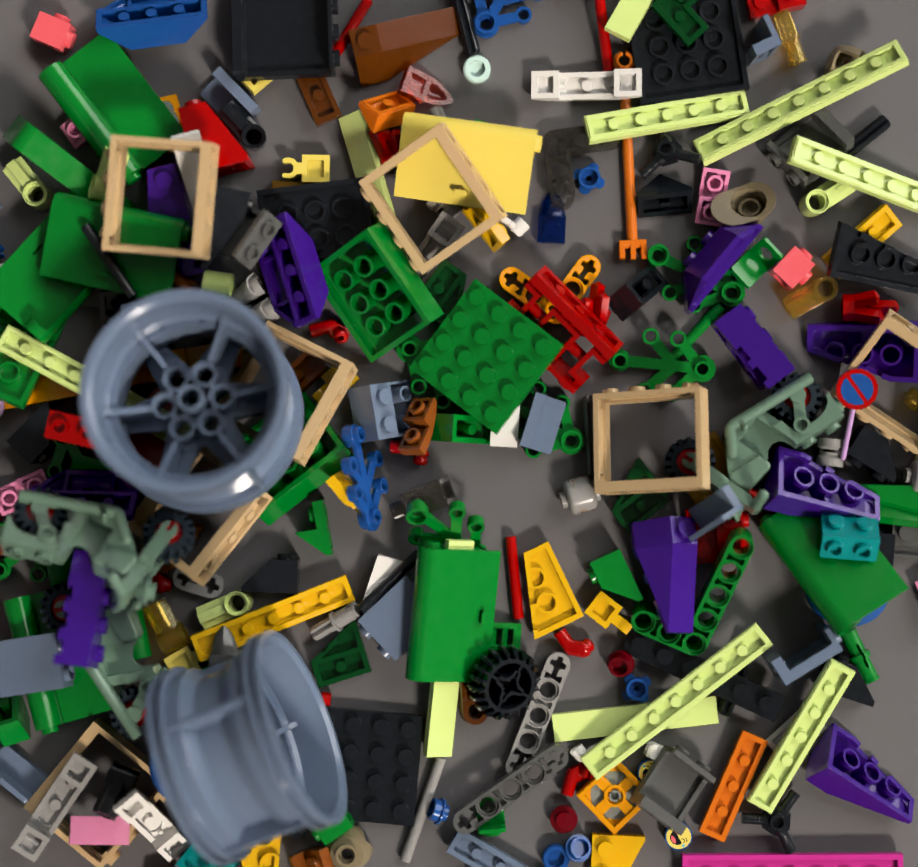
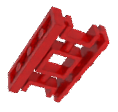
M544 265L524 285L533 297L522 308L513 299L508 303L523 315L529 311L539 321L537 325L541 328L554 316L573 335L564 344V347L547 370L558 379L559 384L564 389L574 394L590 377L581 366L592 356L602 365L605 364L624 343ZM542 295L555 306L548 314L536 303ZM582 334L594 345L587 353L575 342ZM566 350L578 360L572 368L560 357Z

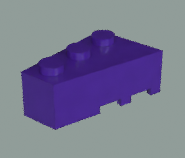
M740 303L713 322L711 327L758 390L769 389L796 368L775 345L768 331L765 328H761L755 321L756 316L747 305L744 307Z

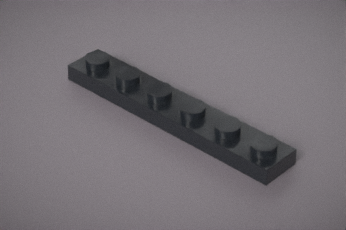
M633 628L622 650L630 653L632 657L680 679L706 660L698 655H688L639 634ZM737 673L711 692L772 722L775 721L785 699L784 695Z

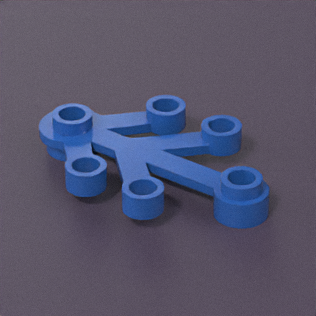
M474 0L477 14L473 18L476 35L480 38L488 39L496 35L499 27L513 23L528 24L531 20L532 12L528 7L521 6L516 12L498 15L503 6L525 0H493L489 9H487L485 0ZM521 11H525L528 13V18L522 20L518 17V14ZM483 21H489L491 27L489 29H483L481 27V23Z
M356 424L343 426L341 430L343 444L347 448L352 447L354 456L341 460L343 473L348 475L355 484L347 487V497L358 508L357 517L360 527L364 530L376 531L382 520L381 512L378 509L381 494L387 493L389 488L385 477L373 479L375 468L383 465V456L379 450L368 452L365 467L361 443L365 441L363 427Z

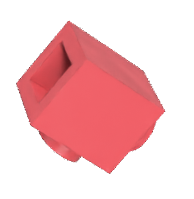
M40 11L29 36L36 43L66 55L68 49L71 50L76 43L77 34L75 33L77 30L70 24L71 20L59 13L51 16Z
M794 246L786 252L783 258L768 273L789 291L798 283L802 286L813 275L810 270L815 264L811 261L812 255L803 247L798 249Z

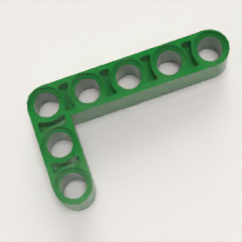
M18 115L2 137L77 196L88 198L90 181L95 173L49 139L22 116ZM124 196L123 206L134 208L136 205Z
M738 527L731 530L694 605L693 633H665L662 630L663 625L655 605L645 601L636 603L632 608V628L639 634L688 655L697 656L702 654L706 650L753 554L754 543L750 531L746 528ZM738 539L748 541V544L742 548L733 545ZM727 563L736 566L735 570L731 572L722 570V567ZM717 587L724 590V593L719 596L710 593L712 589ZM702 612H710L713 615L706 620L699 617ZM644 613L649 615L650 619L640 621L636 617ZM694 635L701 638L697 643H691L687 639Z

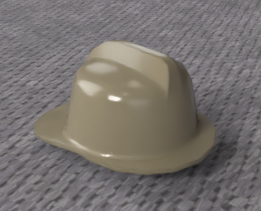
M751 182L716 195L711 202L710 210L712 216L724 225L761 224L774 209L776 196L770 186L761 182Z

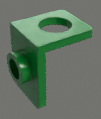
M763 237L730 268V272L746 289H749L768 269L783 258V254L767 237ZM761 247L767 248L772 253V259L763 256Z
M491 797L483 798L480 801V808L482 809L484 802L488 800L495 802V800ZM504 810L478 828V834L493 837L506 832ZM477 812V819H479L482 816H480Z

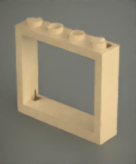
M445 122L433 127L358 181L362 187L360 192L368 202L372 201L378 210L376 215L380 222L390 227L394 233L392 234V239L400 249H405L409 255V264L416 272L420 271L422 275L508 216ZM436 138L490 218L426 261L373 182Z
M111 135L109 149H106V156L109 159L108 170L104 174V186L107 188L106 199L103 200L101 212L104 216V226L99 233V236H102V250L116 253L210 260L220 146L213 142ZM128 148L200 153L191 250L120 244Z
M889 309L843 373L859 367L886 329H889L918 349V327ZM836 381L830 390V395L832 398L836 397L838 399L836 395ZM872 404L864 409L855 410V416L866 424L872 423L879 428L878 431L888 439L894 438L902 444L901 446L906 452L911 451L918 455L917 434Z
M267 320L266 326L275 339H279L337 369L305 426L297 451L293 457L294 462L305 467L356 376L358 369L353 362ZM247 351L242 357V366L238 373L231 377L230 383H252L259 371L260 364ZM226 393L217 403L224 405L229 402L230 394ZM236 421L235 424L242 435L252 440L256 439L259 432Z
M684 382L682 387L672 388L671 384H657L655 389L645 390L644 386L628 387V391L619 392L617 388H607V390H602V393L593 394L594 493L605 496L710 490L708 390L699 386V383ZM695 399L697 477L611 481L610 405Z
M202 447L193 468L203 455L220 468L226 465L207 447ZM266 492L256 500L236 508L190 566L180 558L179 563L174 564L173 559H169V561L193 581L204 587L272 501L273 497ZM146 496L136 508L134 519L128 522L129 529L143 540L144 523H147V518L150 515L155 517V512L160 510L163 505Z
M98 717L29 799L24 808L33 814L73 753L77 752L82 756L99 734L104 736L150 774L149 757L120 735L103 719ZM157 789L149 798L154 804L158 800L162 802L166 800ZM63 818L54 833L69 844L70 823ZM131 823L129 844L139 833ZM70 845L95 867H104L106 863L112 866L122 854L118 851L121 845H110L105 852L97 845Z

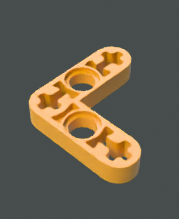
M593 255L582 256L563 280L565 285L569 282H574L579 286L580 292L577 296L579 299L582 298L601 270L599 260ZM592 261L594 263L592 268L595 272H588L583 280L588 281V283L584 285L580 279L573 277L572 274L576 272L579 276L584 268L581 263ZM505 268L499 276L501 288L525 305L528 302L526 299V292L528 290L524 287L521 296L515 293L519 288L514 284L510 285V287L506 286L507 279L504 276L506 274L511 276L515 273L518 275L516 278L517 282L522 285L524 280L529 281L531 278L518 268ZM544 295L541 296V300L537 303L547 314L550 312V306L555 307ZM551 318L548 321L550 324H560L556 318Z

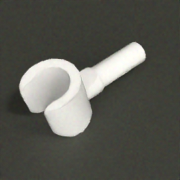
M519 216L514 221L508 217L501 220L518 237L522 236L530 228Z
M649 741L643 754L655 760L664 746L654 741Z
M579 743L570 750V754L575 760L582 762L580 756L596 744L586 749L582 743Z

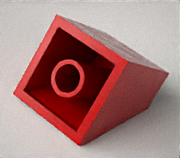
M200 99L190 100L184 103V107L178 108L184 133L199 129L203 142H213L220 146L217 178L255 169L252 159L205 101L201 102Z

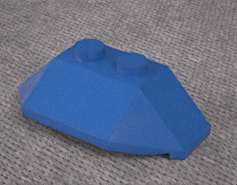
M116 0L105 8L101 7L96 10V32L130 50L186 43L208 19L207 0Z

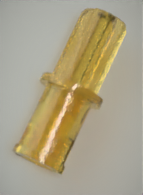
M785 10L777 13L774 19L790 67L806 62L807 58H805L799 40L801 34H797L790 11Z

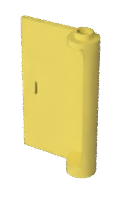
M405 111L402 121L399 152L439 123L445 122L504 210L509 213L526 214L533 158L535 152H541L543 136L538 135L537 129ZM436 138L397 165L394 196L484 209Z

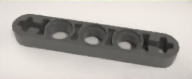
M551 743L457 808L452 815V823L455 830L461 834L473 832L564 768L569 760L565 747L559 743ZM555 750L557 753L562 751L563 753L560 754L561 761L558 763L555 760L547 763L550 769L546 771L539 759L543 757L546 762L551 758V751ZM528 766H538L541 769L540 776L536 779H528L525 776ZM508 781H514L518 785V790L513 795H506L502 791L503 785ZM491 797L495 800V807L491 811H483L480 808V801L483 798ZM475 805L478 814L482 817L477 819L475 814L469 819L470 825L466 826L464 823L459 825V816L462 814L465 817L471 815L473 809L470 807Z

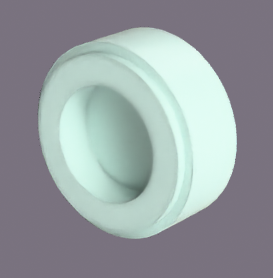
M474 55L465 61L463 74L468 82L482 84L490 76V63L485 57Z

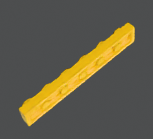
M346 574L192 634L190 638L199 661L203 662L209 659L214 637L223 625L231 631L238 648L245 645L246 641L254 635L267 630L281 631L356 600Z

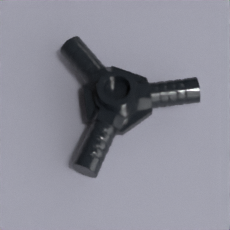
M669 132L658 133L659 139L656 140L652 152L653 158L638 172L646 179L660 165L662 167L678 163L679 160L699 165L702 154L683 150V147L672 136H669Z
M790 789L780 806L776 805L772 814L765 810L762 814L742 812L741 823L762 825L763 829L775 837L778 836L786 854H791L796 851V848L788 833L791 819L789 811L800 795Z

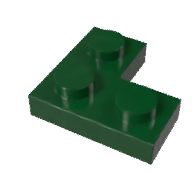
M656 0L653 2L650 8L687 48L709 28L691 8L698 0Z

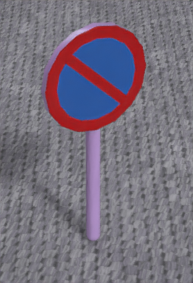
M861 368L850 369L844 372L836 384V395L839 401L845 407L850 408L841 460L846 459L855 410L870 406L878 394V383L875 377L869 371Z

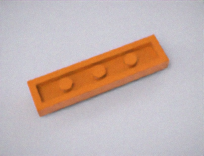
M741 729L700 822L699 832L725 842L768 744V740Z

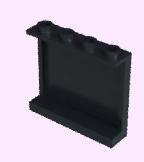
M231 0L232 63L236 82L336 77L335 67H340V51L335 50L334 41H339V25L334 24L333 15H338V0Z

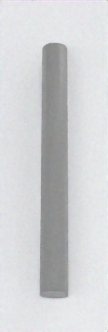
M435 757L414 817V826L410 828L400 860L405 863L411 862L446 762L444 757Z

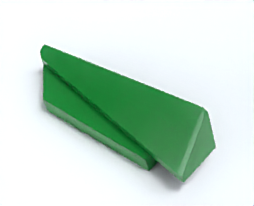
M860 484L880 496V521L878 523L918 528V492L912 489V485Z

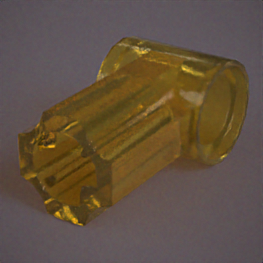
M830 276L815 278L809 284L782 298L783 306L792 320L822 303L832 300L838 293V284ZM821 281L827 282L830 286V292L825 297L821 296L817 291V286Z
M165 597L143 609L157 634L155 636L156 641L166 657L192 644L187 629L181 622H178Z

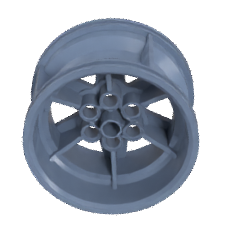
M201 289L168 290L145 297L121 311L106 325L94 341L83 366L79 389L80 411L86 433L92 445L112 469L130 481L147 497L167 508L178 509L180 512L192 514H214L239 508L256 500L274 486L294 459L293 457L297 451L304 428L305 414L304 401L298 379L266 324L249 308L230 297ZM213 337L214 340L193 368H189L167 347V345L182 339ZM241 348L252 355L260 364L266 384L230 383ZM146 363L160 387L161 393L151 399L126 408L130 386L140 368ZM206 372L213 373L212 379L209 382H200L202 374ZM184 377V382L180 387H172V382L175 378ZM222 394H230L229 402L224 405L217 403L218 398ZM167 403L173 404L171 412L161 414L163 405ZM266 414L258 436L249 447L237 428L236 421ZM219 420V426L215 431H207L206 427L210 421ZM190 425V432L186 436H178V430L181 426ZM160 432L167 433L160 468L154 467L140 456L130 436ZM202 447H207L226 465L212 472L189 475Z
M267 630L254 635L246 641L244 648L235 653L231 659L204 670L197 668L187 669L177 666L160 672L151 679L145 699V723L155 771L166 801L178 825L193 847L209 862L218 866H227L246 858L252 848L260 843L307 826L314 830H323L329 826L339 824L344 819L347 809V781L340 745L330 714L307 665L294 646L282 634L274 630Z

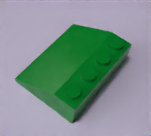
M381 222L364 230L320 263L329 290L328 301L371 363L444 314L417 272L409 264L402 250L395 244L385 225Z
M304 392L302 396L304 401L305 428L316 406ZM264 419L253 426L252 429L260 432ZM330 423L305 467L292 461L284 475L267 491L273 499L259 518L268 526L319 488L330 477L342 470L341 460L343 458L354 456L349 448L343 444L342 439ZM242 435L250 447L254 440Z

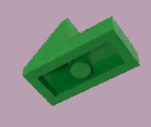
M325 499L312 501V507L308 508L310 523H315L316 528L297 531L295 534L325 555H332L334 550Z

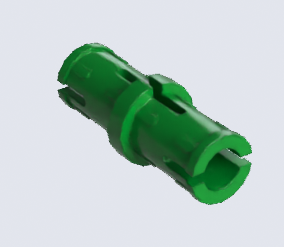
M855 627L842 635L841 638L850 654V663H854L858 668L865 684H870L880 677L869 658L871 653L868 648L865 649Z

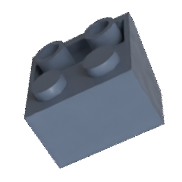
M410 380L371 384L348 389L353 424L362 426L365 431V441L362 443L401 437L410 428L403 421L413 399Z

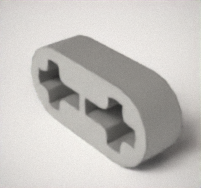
M178 568L173 573L174 585L183 591L206 598H215L222 594L225 589V581L217 573H214L209 580L211 581L214 578L216 579L215 584L219 585V589L213 590L212 593L208 592V586L202 587L193 581L187 582L186 585L182 584L183 579L179 578V574H183V572Z

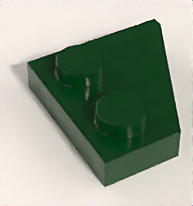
M446 259L440 263L425 284L444 312L442 316L435 320L440 325L463 296L466 274Z
M640 458L635 460L626 480L656 479ZM666 492L618 495L611 513L625 531L630 533L631 523L648 519L672 499Z
M356 620L352 621L311 660L319 688L372 672Z

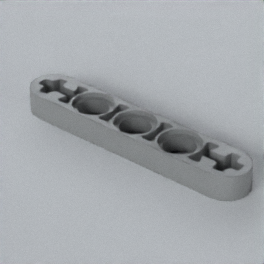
M553 651L545 659L539 675L541 680L536 683V686L540 690L544 682H551L555 685L556 690L550 697L543 696L540 691L533 692L532 696H534L536 701L529 700V710H525L506 759L505 768L507 773L513 770V766L510 765L511 762L516 763L520 756L518 752H515L516 748L522 753L531 754L530 757L537 753L570 670V660L562 651ZM558 656L562 657V662L565 664L564 668L559 667L556 677H561L559 682L553 677L545 676L546 672L552 674L554 666L550 662L552 659L557 660ZM537 707L544 709L546 713L544 720L541 722L532 721L530 718L532 709ZM525 733L533 734L536 739L535 744L530 748H525L520 744V738ZM524 755L522 763L528 759L527 756ZM532 765L527 767L525 776L530 772Z

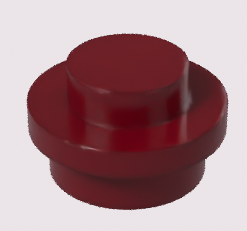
M616 650L609 655L607 666L614 676L624 677L633 671L635 661L627 651Z
M560 805L551 812L550 823L557 832H571L577 825V814L572 807Z

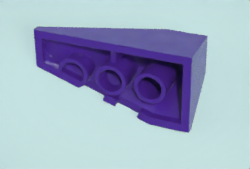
M908 320L918 327V321ZM857 321L808 323L807 351L829 360L849 365L877 325ZM886 329L858 368L881 376V379L890 382L918 383V349L889 329Z
M782 446L776 448L764 483V489L768 491L769 497L764 503L763 509L791 516L821 518V515H840L858 518L868 517L870 519H878V522L880 521L879 495L853 480L846 481L835 475L834 469L828 466L823 468L811 461L812 457L804 452Z
M666 516L631 523L632 550L636 560H640L645 574L642 575L646 584L649 583L654 595L653 603L665 633H693L697 539L691 542L688 537L696 532L694 519L692 517Z
M832 723L808 758L805 780L827 794L904 823H911L914 808L912 796L893 776H886L876 766L878 761L873 755L868 757L859 748L861 743L855 736Z

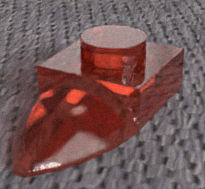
M411 66L405 68L397 91L398 94L420 105L424 102L439 106L453 103L448 90L435 78Z

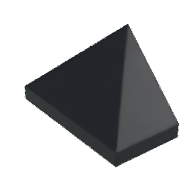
M659 174L637 193L638 218L692 213V187L665 175Z

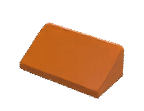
M398 90L362 100L358 103L373 133L402 125L405 111L414 113L416 107L411 100Z

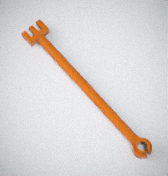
M621 51L614 56V69L633 68V56L630 52L625 51L624 57L629 60V64L626 66L619 63V59L623 56ZM631 99L620 100V110L631 108ZM633 138L622 139L627 240L618 241L619 260H625V249H629L630 260H636L637 248H640L641 259H647V240H638Z

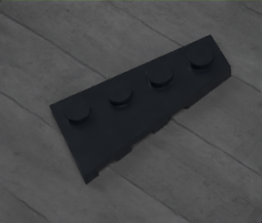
M838 221L826 276L918 294V259L906 255L842 221Z

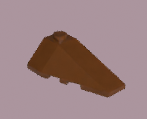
M454 7L348 30L347 34L360 86L364 87L388 81L460 35Z

